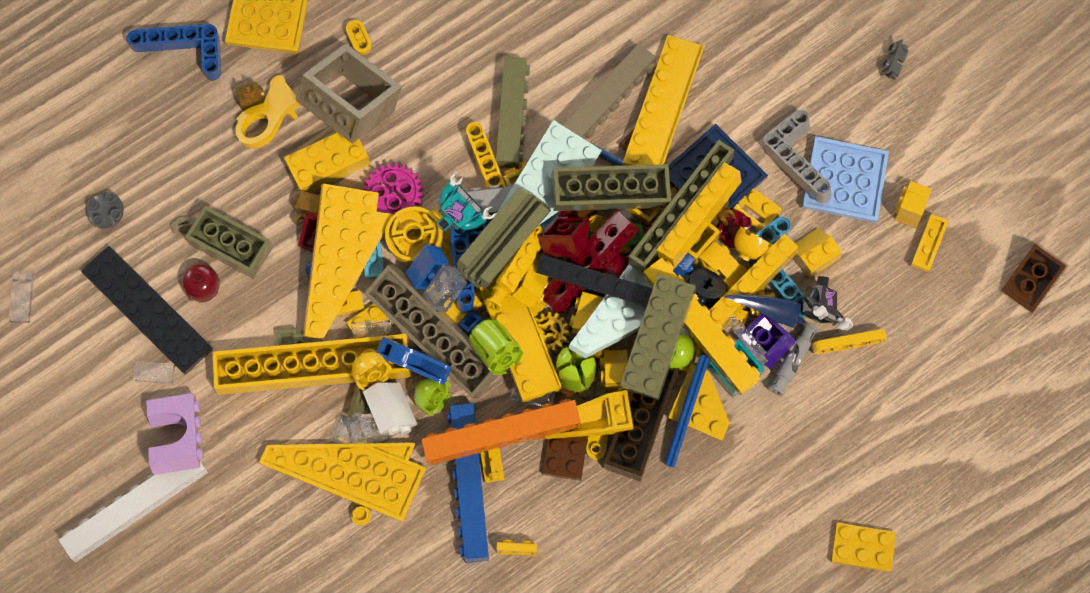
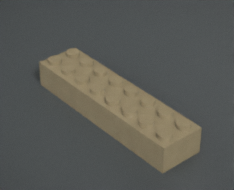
M388 265L364 293L428 356L451 366L452 369L449 376L471 398H479L499 376L494 375L470 347V335L422 289H415L409 277L397 265Z

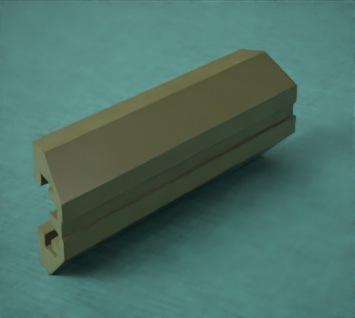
M519 187L458 260L457 266L461 275L475 287L487 288L549 214L551 209L532 192Z

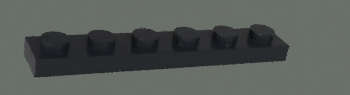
M543 254L536 273L645 307L648 305L653 288Z

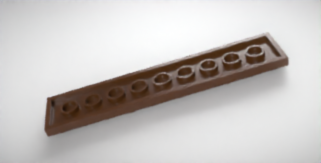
M583 290V292L593 294L596 296H606V294ZM577 297L568 307L566 319L568 325L572 315L576 316L577 309L575 308ZM569 326L570 328L567 329L571 334L566 336L569 342H563L564 348L568 347L569 349L570 343L577 335L572 333V326ZM593 356L596 362V374L591 386L581 392H574L561 387L558 392H555L553 405L560 404L559 402L562 400L571 399V401L575 400L576 406L594 399L600 357L597 359ZM588 436L548 439L543 475L581 481Z

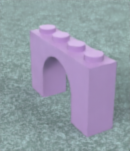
M193 393L146 400L147 417L151 427L179 424L187 428L186 433L179 441L169 445L149 448V465L153 475L200 468L203 452L202 448H199V444L202 443L201 432H198V428L201 427L200 416H197V412H200L199 400L195 401Z

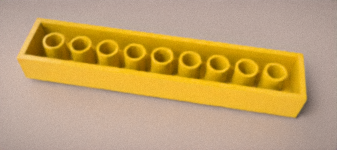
M407 334L213 352L214 389L217 395L355 383L351 374V368L360 354L377 352L383 337L408 347ZM389 362L392 372L389 370L388 379L411 377L409 369Z

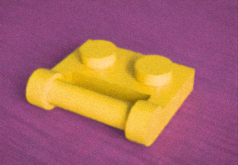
M754 188L733 210L741 211L750 217L751 225L759 232L777 218L782 208ZM743 208H748L758 217L763 219L764 222H759L757 219H755L746 211H744Z

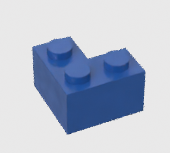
M424 245L406 271L415 289L445 292L454 280L447 267L449 264L441 248L436 246Z

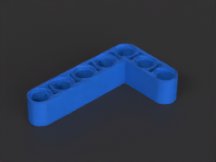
M212 24L136 29L130 31L127 35V41L135 52L201 48L202 69L205 77L208 80L214 81L221 76L220 36L217 28ZM214 34V36L210 38L207 37V35ZM191 35H196L193 39H189ZM177 36L175 40H170L172 37ZM154 38H159L157 41L152 42ZM136 39H141L138 43H133ZM211 50L215 51L213 54H207ZM215 67V70L208 71L209 68Z
M488 219L477 229H480L482 232L492 219ZM451 226L450 245L456 306L459 311L468 313L474 307V285L461 275L457 262L470 247L469 243L474 242L481 232H476L474 229L465 231L458 229L462 233H456L455 229ZM463 247L464 250H457L456 248ZM460 282H467L468 285H461ZM468 299L470 302L463 303L461 300Z

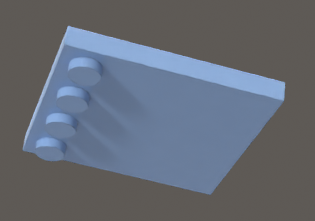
M815 136L810 164L829 181L831 199L827 203H818L805 191L802 208L877 223L889 151Z

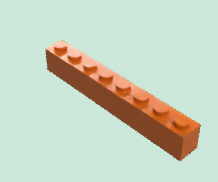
M565 399L557 405L545 404L540 407L541 409H526L521 411V414H506L497 420L494 418L486 419L482 424L476 425L471 423L465 425L462 429L456 430V428L445 430V433L428 434L426 438L422 439L426 461L430 466L580 428L582 425L575 400Z

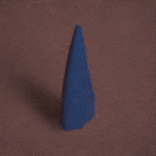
M738 294L725 296L729 300L768 316L777 323L794 328L795 324L802 325L804 320L803 317L799 316L801 304L794 301L760 295Z

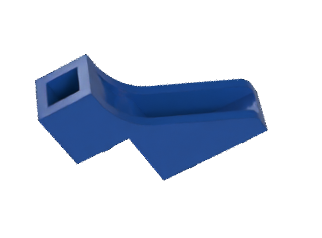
M386 337L382 338L377 349V353H380L385 360L445 385L452 369L451 366Z

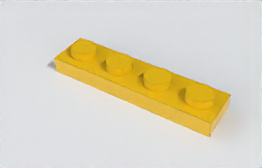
M540 226L534 230L510 259L496 280L508 294L514 293L542 247L539 236L544 229Z

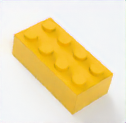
M335 133L284 157L299 191L303 190L309 193L320 189L322 184H331L370 165L369 157L360 139L352 144L339 133Z

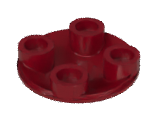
M733 210L736 218L727 217V226L720 222V238L729 248H735L734 238L740 226L750 231L751 218L741 211Z

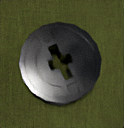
M707 269L695 270L691 274L689 284L696 286L695 294L699 298L697 301L701 306L705 305L710 310L720 300V297L725 294L726 285L724 280L717 273Z

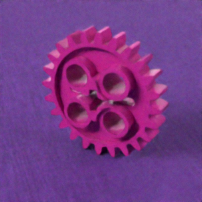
M397 162L394 167L390 163H388V168L381 165L380 171L374 168L375 175L368 174L370 180H364L367 186L362 187L363 190L384 192L383 196L378 197L376 212L394 215L401 209L422 205L420 199L424 198L423 193H421L424 189L423 186H419L422 184V181L417 179V173L412 174V168L406 171L405 164L401 168H399ZM391 177L396 179L392 183L387 182ZM405 188L411 189L409 193L402 192ZM394 202L399 203V206L395 208L390 207Z

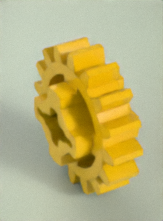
M548 312L546 317L542 313L541 319L535 317L548 353L550 354L551 350L558 353V347L564 349L562 344L563 342H569L566 336L571 334L567 330L570 327L565 323L566 320L563 317L560 318L558 313L553 317L551 312ZM558 325H560L561 333L558 332Z

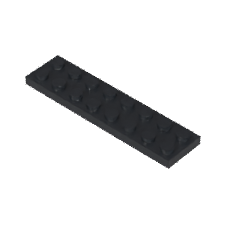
M110 246L106 247L81 270L82 274L184 375L190 372L213 350Z

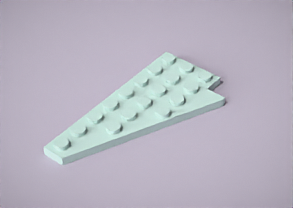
M553 120L497 213L517 189L523 187L545 202L551 209L549 214L540 223L542 224L559 212L553 210L551 179L553 168L593 167L602 150Z
M628 265L619 277L652 288L643 277V274L631 265ZM685 276L684 280L688 283L690 276ZM606 295L570 343L569 349L587 358L639 331L646 307Z

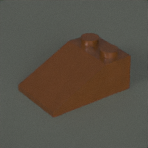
M1035 243L1001 291L1033 313L1069 265L1038 243Z

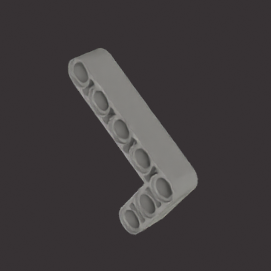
M798 110L764 136L765 152L818 203H827L831 199L829 181L791 146V144L810 130L808 112Z

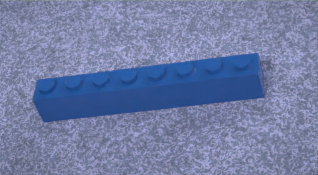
M474 403L450 406L451 412H447L448 424L452 423V428L458 430L464 428L467 424H476ZM479 453L452 460V462H456V469H452L453 480H457L458 488H454L455 500H459L460 507H456L457 519H461L462 525L458 527L459 538H463V546H460L461 558H465V563L489 561Z

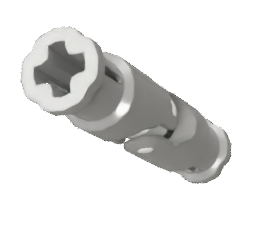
M804 322L801 333L795 338V344L789 349L778 368L774 382L768 387L772 393L783 396L787 384L795 376L798 367L811 346L814 335L819 331L811 323Z

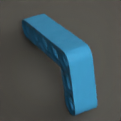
M779 217L756 235L761 238L764 236L770 237L771 241L769 242L774 245L783 234L788 236L791 222L786 217ZM783 225L786 227V230L781 231L777 226ZM750 259L749 264L753 266L757 261ZM782 269L776 275L781 278V281L771 280L767 285L778 298L803 305L805 295ZM790 290L793 292V295L787 296L784 294V291ZM800 311L799 316H800V317H803V318L806 317V316L801 315V311Z

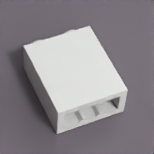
M376 383L363 391L380 434L394 435L400 433L405 435L411 432V428L417 425L400 383Z

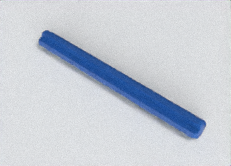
M700 355L665 460L666 466L675 467L707 369L708 356Z

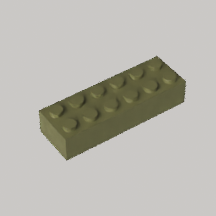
M668 164L553 168L551 173L554 211L666 208L671 202Z
M661 274L657 275L620 384L621 388L659 400L696 292L695 285Z

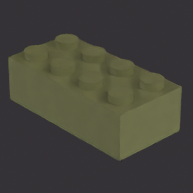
M204 206L185 236L188 244L252 279H254L273 249L269 239L207 206Z

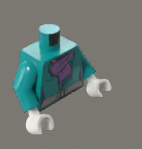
M457 172L452 174L451 180L441 190L438 201L440 206L438 212L443 217L436 224L443 232L450 226L455 230L476 229L488 219L494 218L497 214L489 215L488 210L492 206L484 210L460 185L463 176L460 180L454 178Z

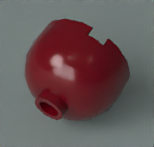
M206 264L190 266L185 270L181 281L184 294L190 300L199 301V303L212 300L217 295L220 285L217 272Z

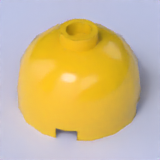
M741 226L734 238L735 248L740 252L739 257L748 262L750 259L758 261L773 246L770 242L765 241Z
M366 352L356 358L352 364L351 374L357 387L365 390L364 387H371L376 383H384L389 378L388 372L389 370L392 372V368L380 353Z

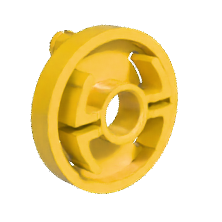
M407 207L396 212L388 221L385 230V239L389 251L398 260L412 264L424 245L441 247L443 231L436 224L439 219L431 211L422 207ZM412 229H418L421 231V236L416 240H411L407 237V232L412 231Z

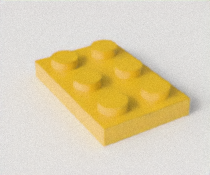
M837 523L831 563L891 572L896 532Z

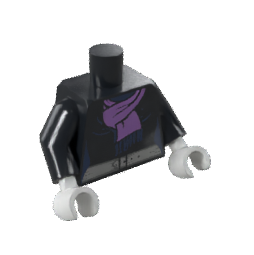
M818 276L817 285H808L806 287L801 315L820 324L838 323L839 329L848 331L853 327V323L849 318L843 320L842 314L837 310V292L828 287L829 277Z

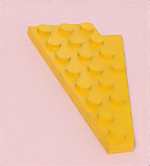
M329 184L321 185L303 337L318 339L325 337L383 236L387 223L393 214L376 212L379 193Z
M415 443L267 445L259 461V464L367 507L402 523L427 470L426 467L409 461L416 447Z

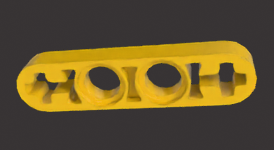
M880 329L819 340L812 343L813 353L819 355L883 343L887 341L885 330Z

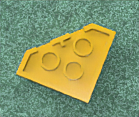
M691 364L668 417L677 422L696 366ZM706 370L688 426L723 441L730 422L710 372Z

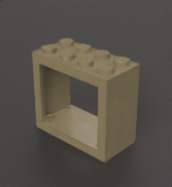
M345 43L302 75L296 101L353 144L395 111L402 86ZM339 72L374 100L359 111L324 83Z

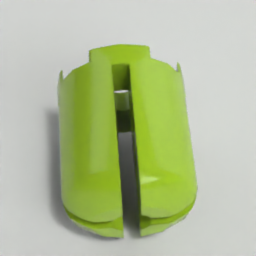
M488 319L482 321L475 326L469 337L470 347L494 375L506 374L505 370L514 363L517 366L523 357L521 346L498 320Z
M565 347L559 353L556 368L561 386L574 392H581L589 388L596 374V362L593 355L584 358L572 350L570 354L568 347Z

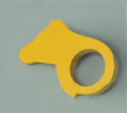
M277 75L270 81V90L264 103L246 109L236 118L238 121L236 136L239 142L247 148H260L272 141L285 115L293 120H296L298 117L294 111L300 105L296 101L297 95L293 93L282 75ZM258 119L268 120V126L262 134L253 138L245 136L247 127L252 122Z

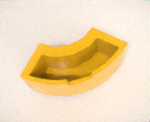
M714 241L699 256V259L704 269L713 271L721 276L728 292L748 270L729 254L730 250L722 244L720 246Z

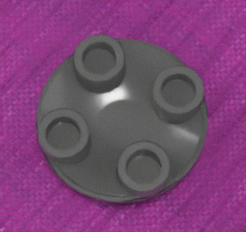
M104 192L97 194L87 201L86 213L92 225L97 228L107 229L120 222L124 214V206L121 199L113 192Z

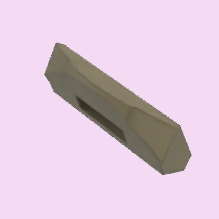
M189 216L177 218L171 223L173 234L190 230L196 218Z

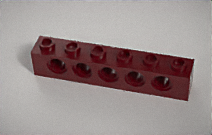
M616 209L587 241V246L580 256L572 258L569 263L600 272L621 251L622 247L634 237L639 229ZM553 278L543 291V299L551 308L562 314L585 288Z

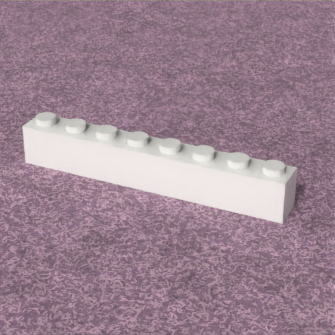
M200 462V468L157 475L151 474L142 484L131 487L129 493L124 496H118L112 501L111 505L97 510L95 516L82 520L74 530L66 531L59 541L69 557L76 563L208 472Z

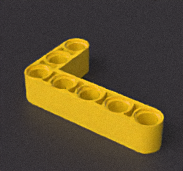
M478 122L468 124L466 128L467 140L487 190L488 187L493 186L490 184L492 180L499 181V184L495 186L506 188L483 127ZM472 131L479 132V134L476 136H473L470 133ZM479 147L486 148L484 152L477 151ZM488 163L493 165L490 169H485L483 167L485 164Z

